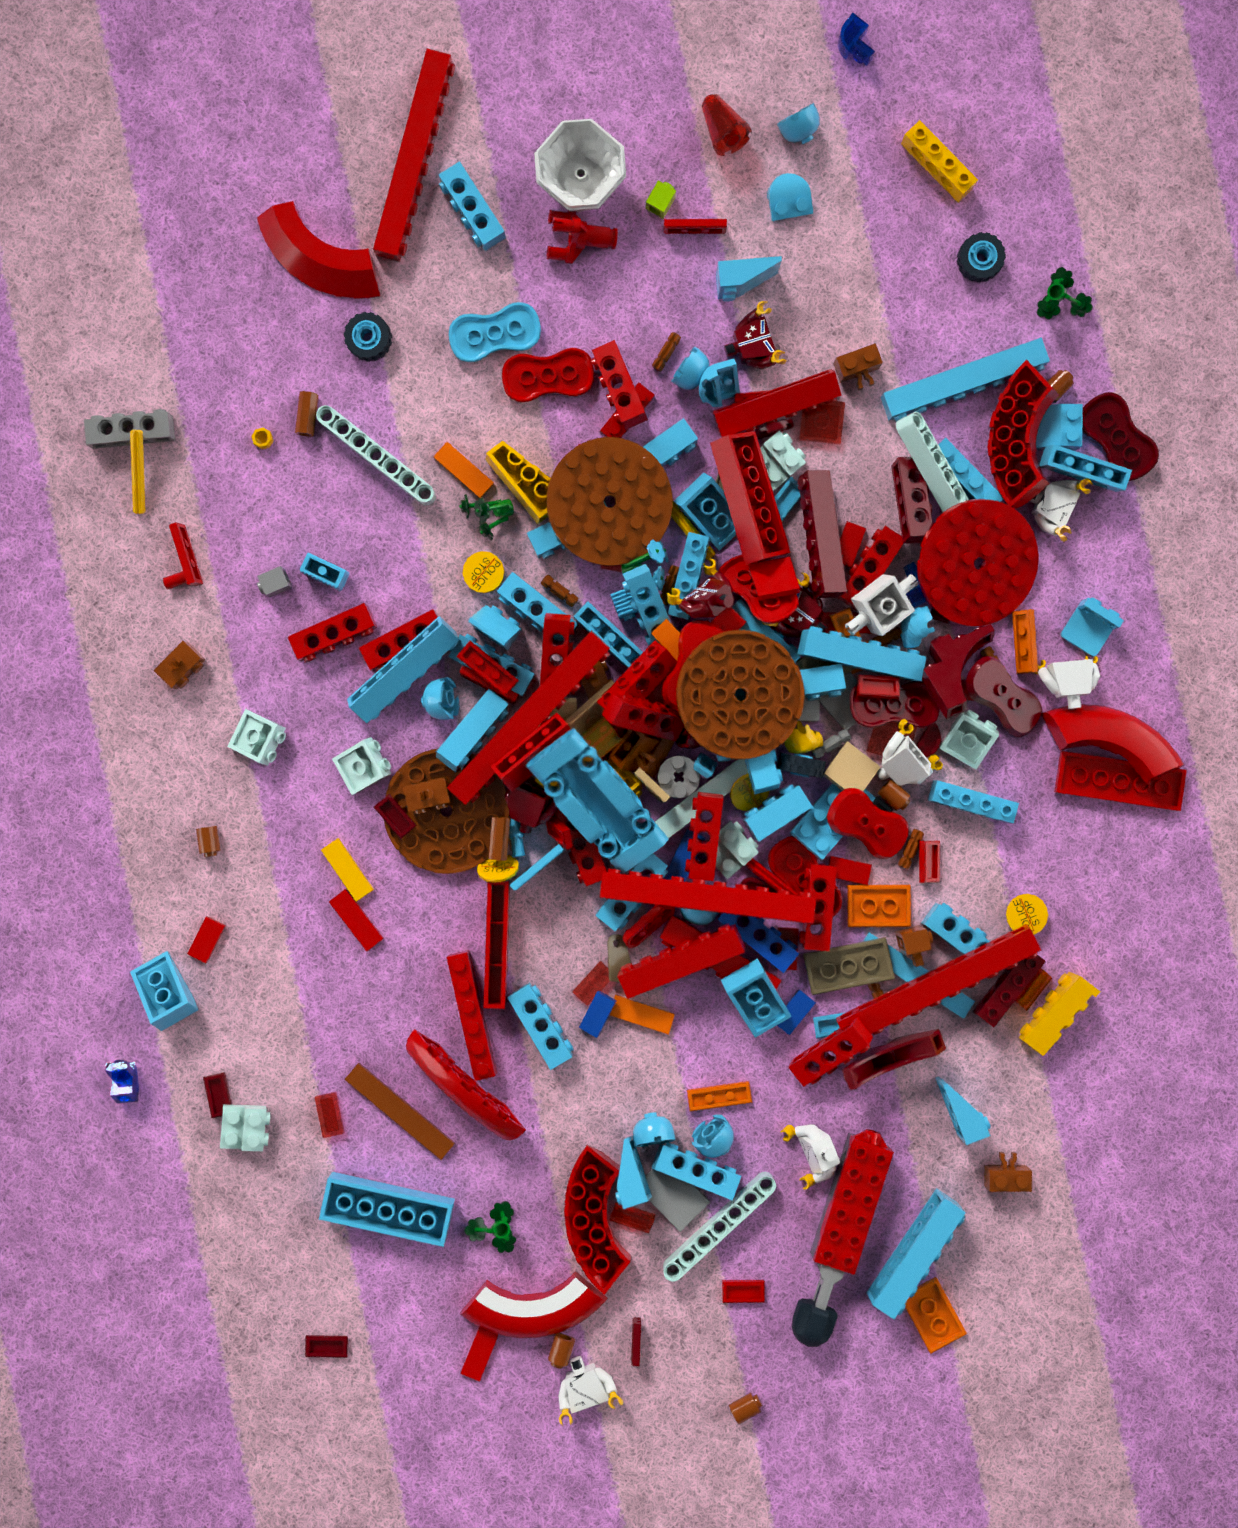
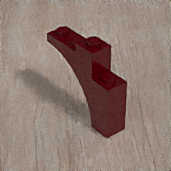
M991 624L984 627L980 626L966 635L961 634L954 640L950 634H947L945 636H938L930 642L929 654L935 663L923 669L922 681L946 720L966 711L967 700L962 690L961 674L972 655L993 641L995 630Z
M934 1029L897 1037L887 1045L872 1047L863 1054H858L855 1061L842 1069L849 1090L857 1089L866 1082L893 1069L938 1056L946 1049L940 1030Z

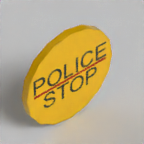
M480 551L467 558L463 565L462 574L465 583L470 589L479 593H488L500 586L504 579V567L496 555L491 552Z
M748 773L738 778L730 791L732 804L742 811H748L753 807L758 808L769 795V791L754 795Z
M508 855L507 861L492 860L488 857L477 867L479 877L484 881L492 883L509 880L519 871V863L511 855Z
M1022 894L1013 898L1008 904L1006 919L1012 930L1027 924L1035 935L1046 925L1048 911L1043 900L1036 895Z

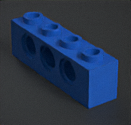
M722 913L718 917V920L724 925L729 924L731 926L735 924L742 940L782 973L788 969L799 955L796 951L798 946L789 939L786 942L780 938L782 933L773 926L770 929L763 924L765 922L763 918L747 916L749 924L745 927H740L737 924V919L741 915ZM761 928L765 931L764 939L756 940L753 934L756 929ZM774 942H779L782 946L781 951L777 954L770 951V946Z

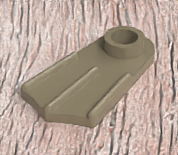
M613 934L607 941L609 981L620 983L617 977L619 970H621L622 966L631 963L627 946L622 940L623 936ZM615 940H617L618 942L617 947H614L613 942Z

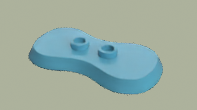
M522 302L509 304L500 311L490 315H461L449 327L451 349L457 358L465 362L479 361L498 350L523 351L530 349L538 342L541 335L540 321L536 311L529 304Z

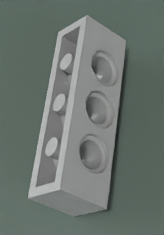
M164 409L153 410V413L147 414L143 411H136L132 415L126 416L122 413L112 414V417L106 418L101 415L91 416V419L84 420L86 445L92 449L130 445V432L126 433V428L130 424H133V430L143 431V444L175 441L173 416ZM154 422V428L147 431V425ZM109 426H112V427H113L112 432H111L110 434L106 435V433H105L106 429H107Z

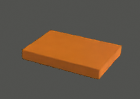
M847 885V927H911V885Z
M937 1277L917 1286L915 1295L912 1298L909 1297L906 1301L905 1308L930 1354L967 1334Z

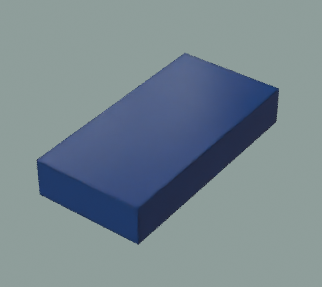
M798 989L785 1005L792 1017L777 1026L790 1035L816 1002Z
M597 991L579 1028L596 1038L599 1037L617 1000L601 991Z

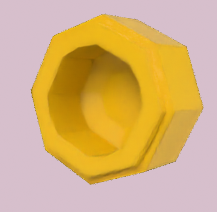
M263 427L255 429L251 436L253 444L262 450L270 448L274 441L272 433Z

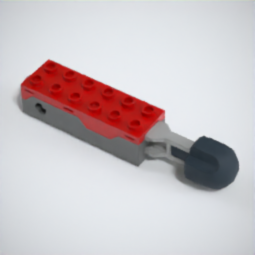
M866 1129L856 1135L848 1133L840 1157V1164H838L810 1250L813 1261L818 1263L817 1266L821 1276L813 1299L802 1298L798 1300L792 1318L794 1336L807 1347H819L827 1342L833 1333L838 1314L833 1308L827 1306L833 1285L843 1278L844 1272L855 1275L894 1154L892 1149L886 1145L882 1135L871 1129Z

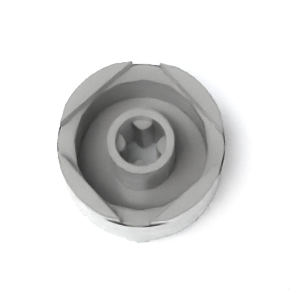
M674 756L663 762L659 768L657 780L659 787L670 797L684 798L691 795L697 789L700 782V774L693 770L694 762L684 756ZM675 772H682L683 782H675L673 774Z

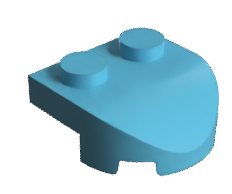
M786 173L775 178L767 191L771 221L813 214L810 187L802 177Z
M735 359L713 364L701 376L699 396L703 403H709L712 407L723 406L722 400L734 397L736 393H740Z

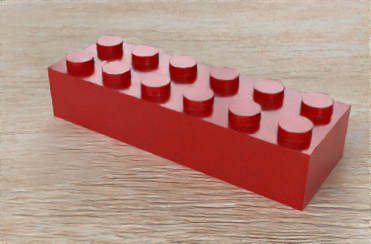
M756 432L730 434L711 442L712 454L716 462L745 565L771 560L791 553Z

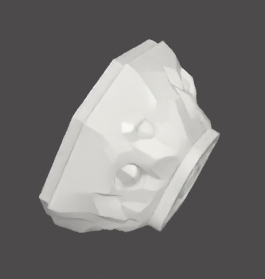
M592 119L562 121L534 153L536 183L550 197L554 198L569 211L583 212L599 209L626 178L624 146Z

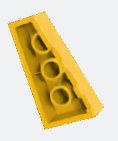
M502 440L486 453L485 460L534 521L539 524L548 517L546 494L551 477L540 471L536 465L531 464L524 456Z
M1072 972L1064 973L1059 978L1057 988L1051 990L1046 995L1044 1005L1042 1007L1039 1006L1033 1012L1032 1016L1034 1018L1029 1024L1026 1023L1020 1029L1019 1033L1021 1035L1018 1038L1042 1056L1061 1037V1029H1067L1073 1024L1074 1015L1081 1010L1084 1011L1089 1006L1087 1000L1092 995L1097 997L1101 992L1083 977Z

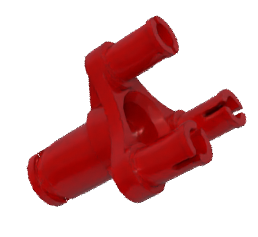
M549 210L548 224L552 223L554 225L552 227L553 232L568 233V246L566 248L547 246V260L565 261V263L573 264L585 246L607 249L608 247L616 248L617 228L610 229V227L587 225V221H581L576 215V211L568 210V212Z

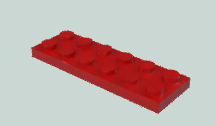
M1060 751L1054 792L1181 811L1187 770L1177 769L1145 783L1139 773L1126 760Z

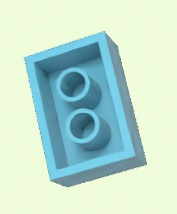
M787 785L779 791L781 795L776 798L775 796H770L762 802L764 806L759 809L753 807L744 813L746 817L742 820L756 841L760 842L813 807L799 785Z

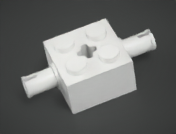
M882 574L851 598L859 615L845 624V628L849 627L847 631L851 635H855L856 632L867 625L871 633L881 636L885 635L915 611L905 594L919 585L918 581L914 582L917 579L910 574L898 583L895 576Z

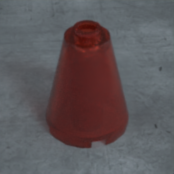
M710 94L705 97L702 103V111L714 151L720 156H725L724 153L731 150V154L737 152L750 139L748 136L749 133L752 134L750 125L718 94Z

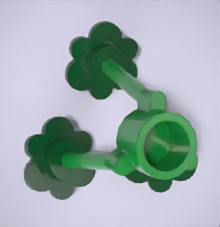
M1059 267L1056 273L1051 275L1052 282L1047 291L1048 295L1043 298V301L1041 300L1037 303L1039 307L1037 315L1039 317L1045 316L1049 320L1052 316H1057L1060 313L1059 302L1064 299L1071 302L1070 313L1074 316L1084 317L1086 313L1092 311L1093 305L1091 304L1092 298L1090 296L1079 293L1075 299L1067 294L1066 289L1074 285V279L1071 278L1073 275L1072 271H1066L1064 267Z

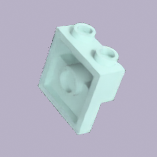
M778 431L760 447L773 491L806 464L804 460L806 458L805 454L799 448L797 450L794 449L791 445L793 441L786 432L782 434Z
M245 709L227 747L268 766L269 763L276 759L277 753L275 750L278 744L285 740L286 734L284 731L286 728Z
M968 710L958 715L951 726L950 732L940 745V749L970 767L977 769L998 738L999 731L996 730L997 726L988 720L984 723L978 719V714Z
M372 737L360 741L332 758L351 795L357 794L391 774L390 762L382 757L379 752L381 746Z
M729 821L720 829L716 868L727 880L759 853L756 849L759 845L752 837L747 839L742 834L745 830L737 821L734 824L732 821Z
M223 1104L220 1149L263 1151V1147L268 1146L269 1133H265V1125H270V1112H266V1106Z

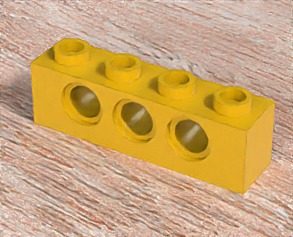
M920 120L904 135L901 145L958 203L974 188L978 179Z

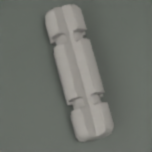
M843 729L838 732L839 735H833L823 741L822 747L812 750L814 756L819 759L824 756L825 752L828 754L841 746L842 742L846 743L849 741L851 736L848 731Z

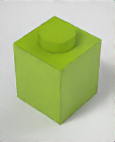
M658 180L646 200L645 209L664 219L676 198L674 187L668 182L662 183Z

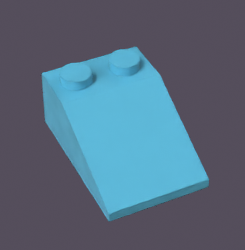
M782 256L718 261L716 270L718 299H723L725 302L734 301L735 298L742 296L778 274Z
M1083 404L1050 405L1038 429L1036 450L1044 451L1045 446L1052 444L1073 451L1082 447Z
M706 473L701 474L673 501L704 536L711 538L710 542L719 551L736 535L724 491Z
M485 605L468 622L473 628L508 651L522 631L519 628L520 623L511 617L507 620L502 616L503 611L492 605L490 608Z
M168 951L130 971L150 1024L160 1031L198 1011L194 997Z
M758 958L721 979L728 996L754 1037L792 1017Z
M936 1077L935 1079L958 1137L966 1145L989 1137L988 1129L991 1126L987 1117L972 1107L942 1078Z
M633 1136L624 1139L617 1184L618 1192L615 1193L619 1205L622 1204L623 1209L647 1202L652 1198L637 1147L634 1146Z

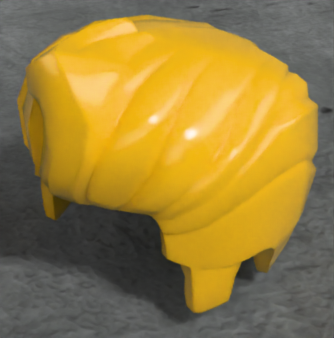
M798 721L797 729L794 728L793 733L784 742V745L790 753H806L822 747L823 737L819 731H813L808 724L803 726Z

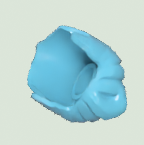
M928 606L915 608L912 614L901 621L902 633L900 636L904 648L920 646L922 638L935 631L934 627H927V623L933 618Z

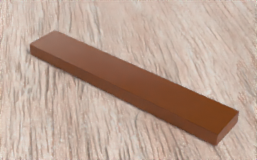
M358 1063L344 1079L440 1160L443 1159L455 1144L452 1139L361 1063Z

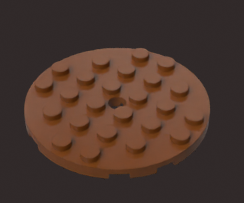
M596 438L572 449L556 466L547 488V515L556 537L572 554L598 565H621L648 553L647 546L651 540H655V542L661 540L672 515V489L664 468L648 450L639 444L622 438ZM606 496L615 498V505L612 508L605 506L604 498Z
M748 630L723 632L698 645L683 664L676 687L678 712L690 736L706 750L731 759L759 757L783 744L793 733L801 717L804 705L802 675L798 666L789 655L790 653L781 644L766 637L764 634ZM737 689L745 691L746 697L743 701L737 700L734 696Z
M437 748L422 752L409 759L392 777L385 795L386 797L390 793L417 826L400 839L385 820L384 824L392 844L410 863L434 873L453 874L474 868L489 857L492 816L509 818V809L505 800L506 788L502 780L495 773L493 775L495 780L487 788L483 786L478 791L481 795L474 803L469 801L465 805L450 792L452 802L447 803V805L453 810L452 814L448 817L442 815L441 809L435 810V806L428 807L427 812L415 814L414 811L408 812L403 791L404 786L447 777L448 785H450L463 771V769L459 768L457 772H454L437 759L436 751L439 749ZM472 753L468 757L470 759L469 763L474 759L475 754Z

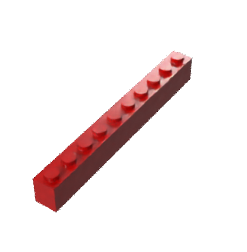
M426 49L373 247L376 256L400 262L401 256L406 254V237L410 236L412 232L411 218L416 216L418 204L416 203L417 196H421L423 191L422 177H426L428 172L427 158L432 156L434 144L432 143L433 136H437L439 131L438 117H442L444 112L443 98L448 96L450 84L448 83L449 76L453 77L455 71V64L452 62L451 54Z
M591 630L451 782L447 789L465 805L469 801L474 803L481 795L478 791L483 786L487 788L495 780L493 777L495 771L491 766L530 735L540 724L547 721L551 717L550 713L555 708L559 710L567 702L564 698L569 692L573 695L581 687L579 684L583 677L588 679L595 672L593 666L598 661L603 663L610 655L608 652L610 647Z
M608 869V872H603L600 898L814 924L816 898L811 897L812 893L799 892V896L790 895L789 890L778 889L777 893L769 892V888L756 887V890H749L747 885L735 884V888L726 887L727 883L714 881L713 885L705 884V880L693 879L691 883L684 882L683 877L671 876V880L663 879V875L650 874V877H642L641 872L629 871V875L620 874L621 870Z
M1025 924L836 1018L837 1023L841 1028L858 1017L871 1034L877 1035L884 1030V1027L890 1024L895 1026L909 1015L916 1016L922 1012L923 1008L927 1006L934 1007L948 996L949 998L955 997L960 994V990L966 987L973 988L980 983V980L986 977L991 979L1005 968L1012 969L1018 965L1019 961L1025 958L1026 960L1032 959L1042 950L1031 928Z

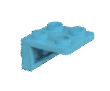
M1095 598L1081 600L1060 634L1063 639L1090 656H1096L1111 632L1114 629L1120 628L1124 621L1119 617V613L1112 609H1105L1101 606L1102 603Z

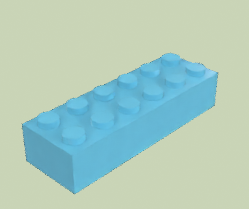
M332 1172L327 1180L319 1220L444 1247L455 1199Z
M936 1188L866 1292L872 1305L892 1319L902 1314L908 1298H912L915 1295L920 1280H924L927 1277L929 1267L939 1259L943 1246L952 1240L955 1228L961 1226L964 1222L966 1212L958 1202Z

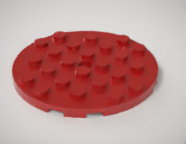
M972 499L950 507L936 519L937 521L930 530H927L922 540L920 558L917 560L920 588L929 605L944 618L966 626L992 624L1007 617L1016 610L1025 600L1034 584L1039 561L1038 545L1034 532L1027 520L1017 510L999 501ZM980 557L983 559L982 565L979 567L980 569H976L974 562Z

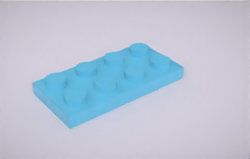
M833 783L789 832L820 861L825 858L844 836L835 833L827 821L828 810L832 802L842 792ZM865 789L863 791L872 802L875 800V797L868 790Z

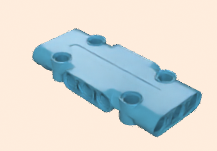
M575 729L565 733L527 763V768L544 785L546 794L554 797V802L560 811L589 843L594 842L600 855L608 858L616 869L621 870V874L629 871L664 846L668 841L667 835L650 817V812L642 807V803L636 794L607 761L600 759L596 749L589 746ZM589 756L592 757L593 760L587 762L583 760V758ZM552 781H556L559 783V785L552 786L549 783ZM638 819H645V820H646V821L643 822V823L637 822ZM605 843H611V844H613V845L607 847V846H604L603 844H605Z

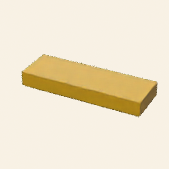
M337 838L321 849L356 902L374 890L340 838Z

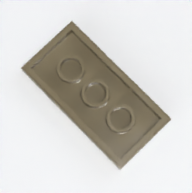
M886 937L832 947L830 951L817 950L803 953L812 995L895 979Z

